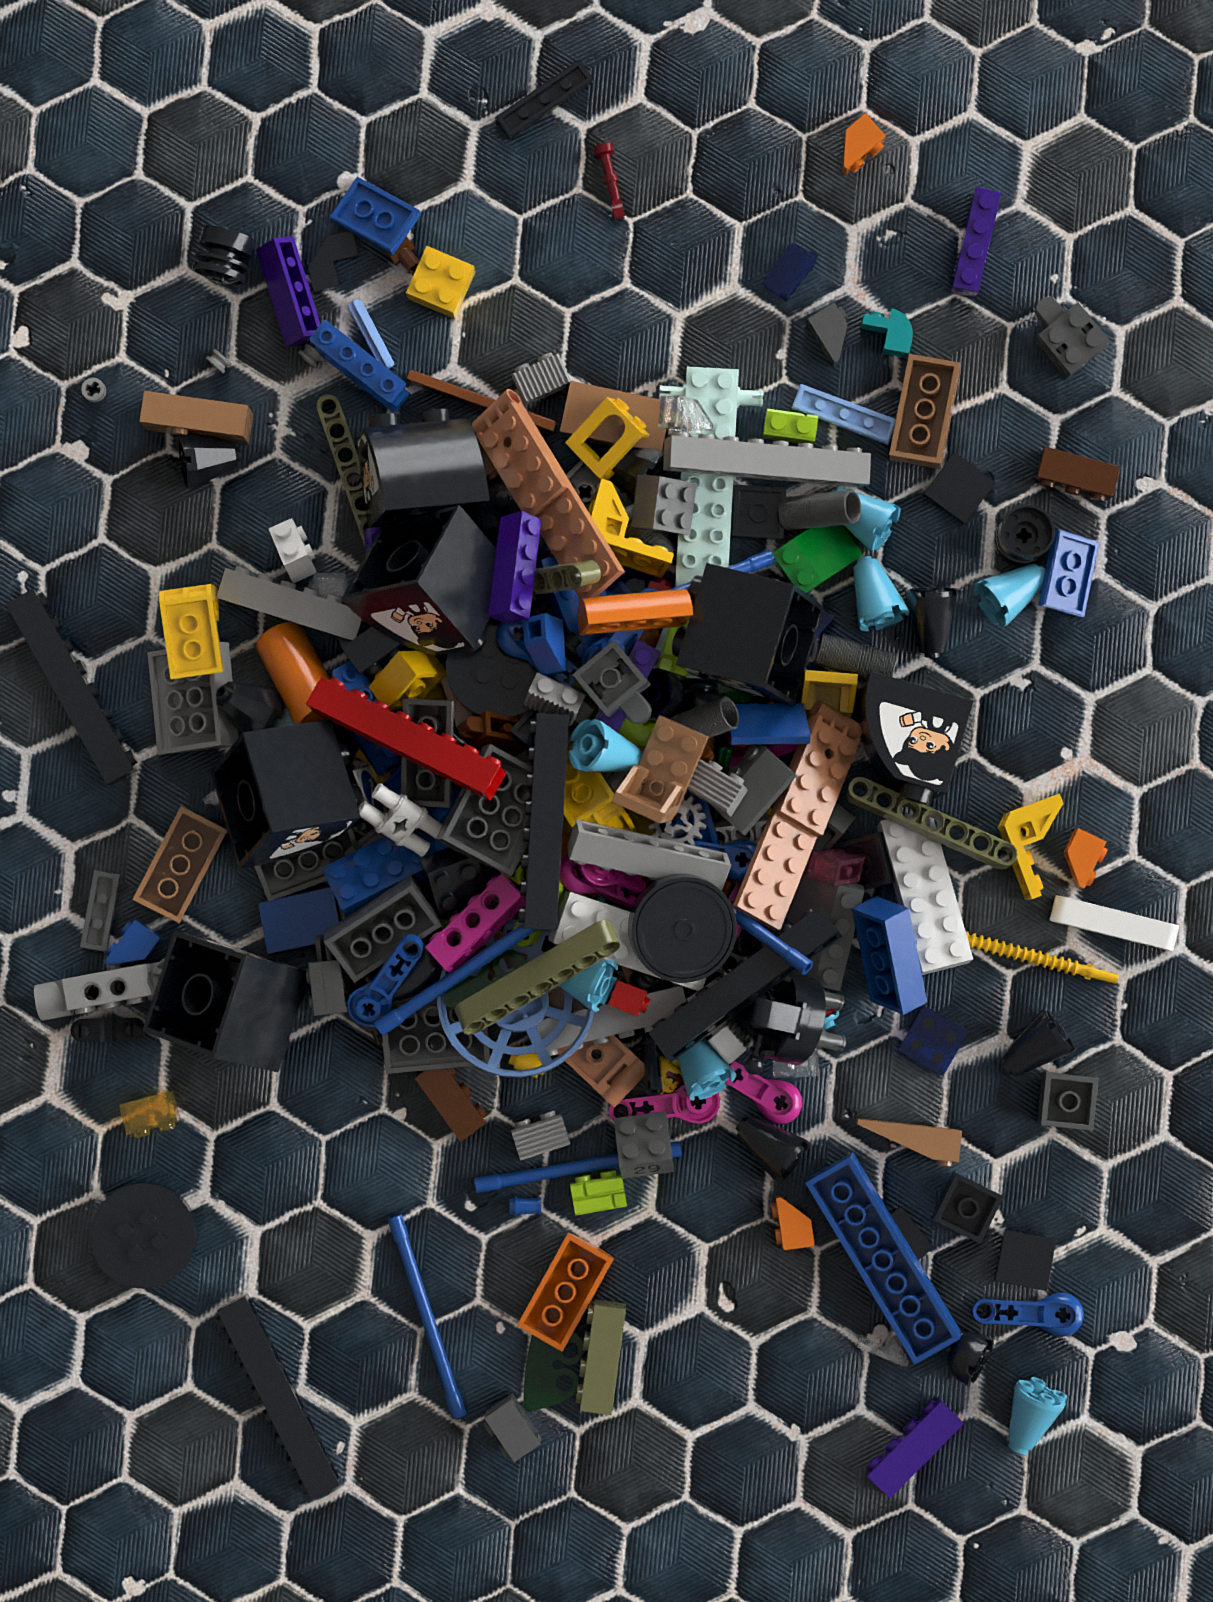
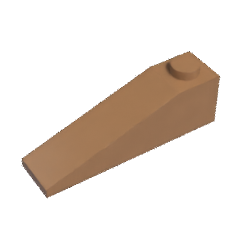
M856 1118L855 1123L934 1159L937 1165L952 1166V1162H959L962 1131L959 1129Z

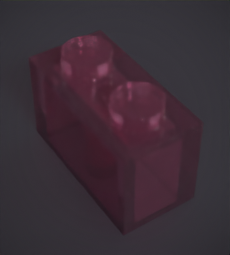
M839 848L813 852L808 861L809 872L807 877L832 886L857 883L860 881L865 857Z

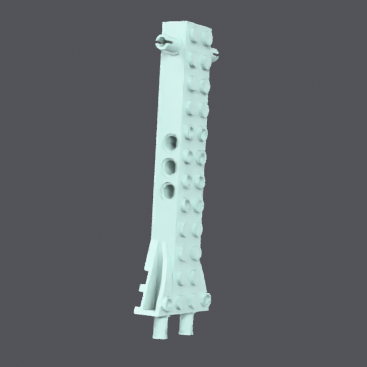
M687 367L686 384H683V387L660 385L659 399L669 402H682V405H684L683 432L689 433V437L698 438L700 434L714 435V439L723 440V437H735L736 415L739 405L763 406V390H740V387H738L739 369ZM681 472L682 481L697 483L690 535H678L675 587L692 581L696 575L703 576L706 563L722 567L729 566L733 476ZM663 628L655 648L661 653L669 628ZM660 657L658 658L654 668H657ZM688 673L687 679H684V678H681V677L676 676L680 681H681V680H691V681H704V680H706V679L700 678V677H698V676L692 675V674H690V673ZM714 683L717 686L714 689L718 691V684Z

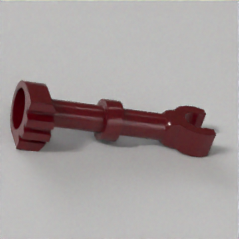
M606 142L592 147L594 158L601 159L604 172L602 179L604 185H607L614 220L624 219L625 213L617 186L619 179L618 175L614 174L610 157L614 154L613 143Z

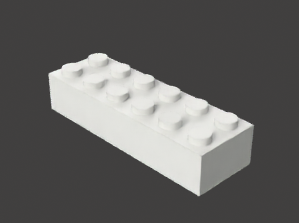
M910 813V814H907V815H903V816H904L905 818H912V817H913V813ZM926 818V826L929 829H936L934 819ZM889 820L880 821L877 825V830L882 832L895 879L893 887L898 904L910 910L922 975L970 963L973 960L941 843Z
M567 890L564 891L558 909L557 930H551L548 938L549 941L560 944L598 921L609 920L613 925L621 946L615 953L605 959L658 977L639 961L632 950L628 936L630 911ZM706 978L695 982L676 984L699 991L704 987Z

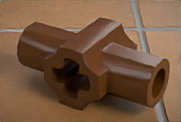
M407 236L394 255L384 251L393 264L396 266L401 264L409 274L416 271L420 262L414 254L416 248Z

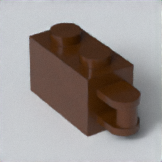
M484 711L478 717L469 716L457 726L459 735L470 739V746L476 749H482L483 746L491 744L513 757L526 750L509 735L510 730L520 718Z

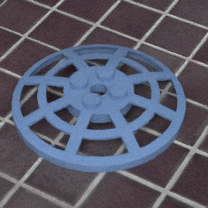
M509 920L498 932L512 930L517 920ZM543 930L537 942L531 947L514 945L508 950L528 955L526 961L530 962L545 953L541 949L545 937L550 935L551 930ZM493 936L485 943L486 948L495 943ZM501 958L499 966L502 971L511 972L515 969H508L504 959ZM483 967L471 974V976H478ZM443 968L440 979L450 972ZM565 990L564 1009L560 1010L549 1006V995L547 992L495 1022L496 1025L502 1028L497 1042L492 1041L482 1031L474 1034L480 1042L493 1049L487 1064L469 1053L457 1039L455 1034L463 1030L459 1021L450 1025L446 1005H444L446 992L437 997L439 1018L452 1046L464 1059L475 1067L503 1077L521 1078L534 1076L549 1071L563 1063L578 1049L586 1038L595 1011L590 1009L587 1010L586 1017L571 1013L573 996ZM545 1016L559 1020L555 1029L542 1040L536 1026ZM567 1023L582 1027L571 1046L559 1057L552 1060L546 1046L559 1037ZM526 1031L532 1045L524 1047L507 1046L512 1032ZM536 1052L542 1063L541 1066L524 1070L498 1068L503 1053L508 1055H524Z

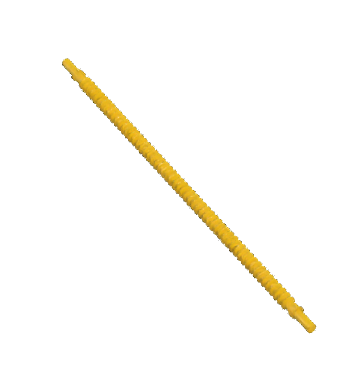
M966 931L970 949L973 946L977 947L978 951L982 948L985 953L990 950L993 955L995 952L999 953L1000 957L1005 954L1006 958L1010 956L1013 957V960L1020 958L1021 962L1027 960L1028 964L1035 962V966L1042 964L1043 968L1050 966V970L1057 968L1058 972L1064 970L1065 974L1071 972L1072 976L1079 974L1087 980L1094 978L1116 984L1118 981V974L1094 968L1093 964H1078L1077 960L1071 962L1070 958L1066 961L1062 956L1058 959L1055 954L1050 957L1048 952L1045 955L1042 954V951L1035 953L1034 949L1028 951L1027 947L1023 949L1020 948V945L1013 947L1012 943H1009V945H1006L1005 941L998 943V939L991 941L990 937L983 939V935L976 937L975 933L969 935V932Z

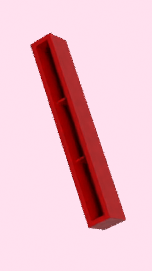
M323 677L320 678L305 703L312 712L326 719H331L332 722L489 801L492 800L506 775V772L500 766L502 763L498 759L490 755L484 758L478 755L479 751L468 744L462 747L456 744V739L450 735L442 733L440 736L434 733V729L428 724L421 721L419 724H416L404 712L398 710L397 713L388 710L390 707L377 699L375 702L366 699L367 695L355 688L350 691L344 688L346 686L344 683L335 678H331L330 681Z

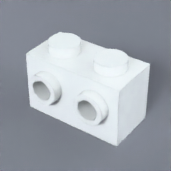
M291 518L269 528L283 565L293 583L317 573L312 559L316 557L310 544L305 545L304 543L308 538L302 526L297 527Z

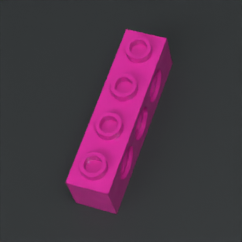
M502 873L499 876L493 877L481 894L473 896L469 900L468 906L461 913H456L450 918L449 925L445 929L436 932L430 938V943L425 948L446 971L452 972L464 964L519 911V907L524 906L525 896H520L519 888L510 878ZM499 898V905L491 910L492 900ZM479 916V925L475 928H472V920L475 917ZM460 934V943L457 946H453L454 937Z

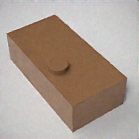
M909 354L890 447V461L941 469L961 371L960 362Z
M570 381L560 428L561 437L570 438L606 397L612 399L619 398L629 407L627 412L633 418L637 416L647 426L645 430L650 435L648 438L641 437L633 447L657 449L662 452L672 402ZM618 415L608 416L585 442L612 447L625 431L623 419Z
M144 391L140 423L149 431L175 435L193 434L249 444L254 414L248 405Z
M181 806L132 900L180 923L227 829Z

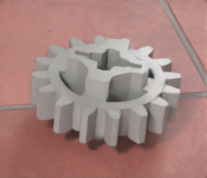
M684 795L674 818H680L686 827L678 824L674 826L672 821H667L663 833L660 823L654 821V824L649 825L651 831H657L653 837L684 844L689 842L690 845L695 846L693 839L695 837L702 839L703 837L699 829H706V825L700 821L705 819L706 815L705 813H698L702 809L700 803L693 806L695 799L691 796L686 801ZM691 811L694 814V826L689 823ZM684 833L687 834V836L683 838L675 839L677 835Z

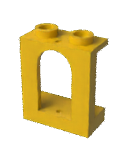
M606 397L565 442L599 479L607 481L615 474L612 469L641 437L648 438L650 436L645 430L647 427L645 423L637 416L633 418L627 412L629 407L619 398L612 399ZM618 415L625 423V431L611 449L600 458L585 441L608 416Z

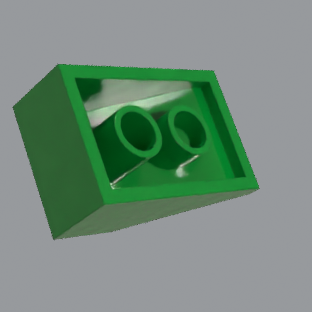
M843 525L810 528L772 553L774 564L788 583L795 584L807 594L863 556Z

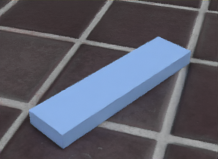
M800 384L791 408L805 415L819 416L818 419L886 445L889 444L896 422L894 418Z

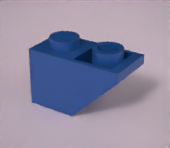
M546 613L523 620L524 645L538 671L545 676L566 671L563 620Z
M134 920L133 923L128 921L120 932L123 937L118 944L113 942L106 951L107 959L105 963L107 965H116L149 959L163 940V937L140 920Z

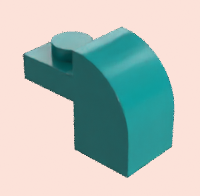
M891 309L889 318H885L884 314L871 311L869 314H864L860 329L885 333L882 354L907 358L910 354L913 337L912 326L908 318L896 309Z

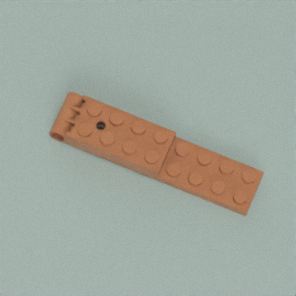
M507 389L472 422V428L477 433L476 437L520 510L541 519L540 534L558 564L593 560L599 565L601 577L597 583L574 589L579 599L597 597L625 571L524 408L520 397L513 390Z
M821 700L813 705L809 714L810 744H798L789 768L797 777L774 802L732 906L734 909L773 931H780L815 841L825 831L861 740L859 739L862 735L861 724Z
M479 916L475 917L472 920V928H475L479 925ZM505 931L495 933L493 935L495 942L507 933ZM461 935L457 942H453V945H458L460 943ZM485 944L480 949H486ZM520 954L527 960L528 955ZM503 957L508 969L516 967V961L513 957ZM492 961L489 963L490 971L487 975L489 980H493L497 976L493 971ZM559 986L548 992L549 1006L563 1010L565 996L564 990ZM573 997L571 1013L587 1009ZM615 1035L608 1036L609 1042L594 1045L593 1040L583 1042L584 1048L577 1049L565 1062L615 1108L645 1076L644 1062ZM568 1047L557 1049L558 1055L560 1056ZM598 1049L601 1051L602 1056L600 1059L592 1057L593 1050Z

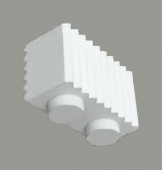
M731 1018L711 1033L712 1036L708 1040L728 1065L744 1053L752 1042V1038H748V1034H745V1030H741L742 1027L738 1026L734 1018Z

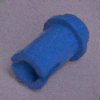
M515 1196V1198L509 1199L510 1214H515V1217H518V1214H541V1197L517 1198Z

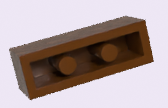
M1045 447L1042 450L1034 480L1039 481L1040 486L1055 489V486L1065 488V492L1068 494L1079 496L1080 493L1090 495L1091 500L1105 502V499L1110 500L1114 495L1121 466Z
M454 1068L425 1070L415 1077V1080L460 1142L487 1123L484 1119L488 1116L479 1103L474 1105L469 1098L472 1095L471 1091L464 1082L458 1083L454 1077L457 1073Z

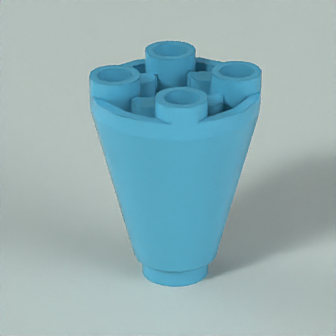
M1031 1377L1030 1381L1019 1380L1014 1388L1008 1446L1020 1454H1028V1451L1034 1448L1066 1405L1067 1396L1063 1392L1049 1389L1045 1386L1046 1383L1036 1377Z

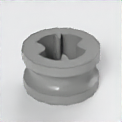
M308 343L305 344L303 351L300 350L298 352L313 368L317 367L316 363L318 361L322 362L323 357Z
M213 349L212 356H207L206 359L224 374L225 367L231 366V363L220 352Z
M88 378L82 384V394L88 401L97 403L106 396V386L101 380ZM98 384L97 388L100 390V393H94L93 397L89 396L91 393L87 391L88 388Z

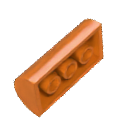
M686 589L580 598L577 610L579 636L680 627L693 616L691 598Z
M285 622L270 628L258 639L256 650L294 723L302 724L327 720L312 712L305 704L321 677L329 681L331 679L301 624L295 622Z
M568 1233L517 1326L563 1352L614 1258L592 1243Z

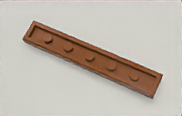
M410 370L407 381L411 385L484 411L495 401V399L414 370ZM527 411L538 430L554 435L557 427L554 420Z

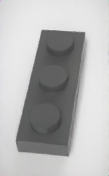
M94 870L80 947L104 952L108 950L121 875Z

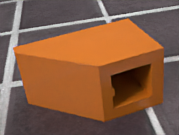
M866 113L846 129L842 161V173L844 175H847L850 171L853 173L857 172L865 164L863 160L871 154L874 157L884 148L883 143L886 135Z
M1079 828L1074 829L1063 853L1075 886L1079 889H1085L1086 885L1091 886L1096 876V872L1093 871L1096 863H1101L1107 853V849L1104 848L1107 841Z
M780 1195L775 1196V1203H771L773 1219L778 1218L779 1229H775L777 1245L782 1244L783 1250L815 1246L811 1219Z

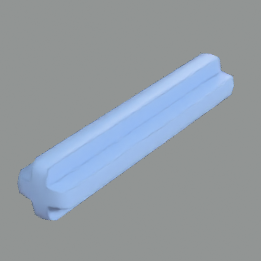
M360 299L350 302L348 308L374 358L390 369L394 366V361L363 302Z

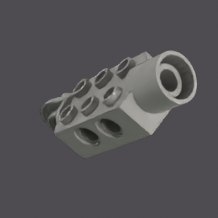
M165 959L156 963L136 965L37 984L34 986V998L38 1016L41 1021L71 1016L74 1014V1010L75 1014L96 1011L95 1006L101 1005L102 1010L120 1007V1001L127 1000V1005L147 1002L146 996L149 1000H152ZM120 981L125 985L123 994H120L117 990V985ZM94 986L99 989V996L96 999L91 993Z

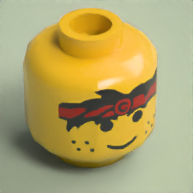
M660 1056L663 1093H672L683 1079L677 1059L671 1062L666 1057Z

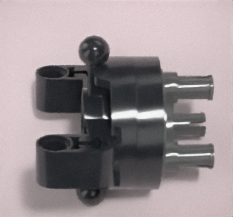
M792 973L760 998L756 997V1001L732 1017L748 1022L750 1032L753 1034L754 1043L749 1051L751 1055L747 1056L743 1062L745 1071L751 1075L759 1074L764 1068L762 1058L791 1065H800L812 1055L815 1049L823 1047L842 1052V1047L845 1048L846 1045L845 1036L828 1033L823 1027L826 1008L840 1011L844 1005V996L824 991L821 983L816 978Z

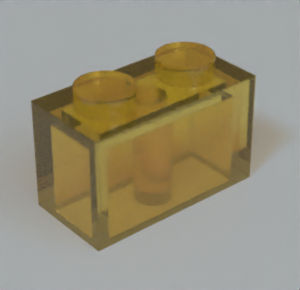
M173 1090L119 1105L126 1134H134L135 1138L150 1135L149 1129L156 1127L160 1128V1132L176 1128L175 1122L181 1121Z

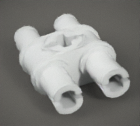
M379 783L372 793V798L384 804L389 810L383 813L367 801H363L358 808L361 818L373 825L377 833L381 832L393 840L395 845H404L420 857H423L428 851L430 843L413 832L414 829L420 828L436 839L443 824L428 815L425 807L421 808L407 799L405 794L398 795L382 783Z

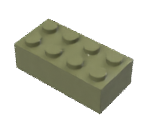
M595 1299L594 1306H588L586 1324H590L591 1329L590 1332L585 1331L583 1350L587 1351V1358L581 1357L579 1377H584L583 1384L578 1383L576 1403L580 1404V1411L612 1415L626 1303Z

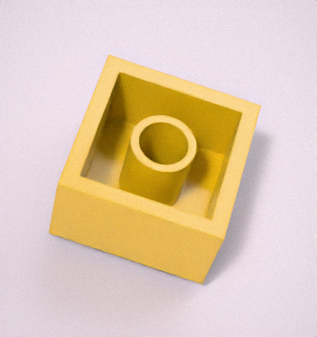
M426 246L406 291L407 298L455 319L475 275V268L469 263Z
M418 650L398 651L386 667L375 675V680L370 684L369 689L379 701L390 707L388 710L403 709V699L427 698L446 676V669L434 655Z

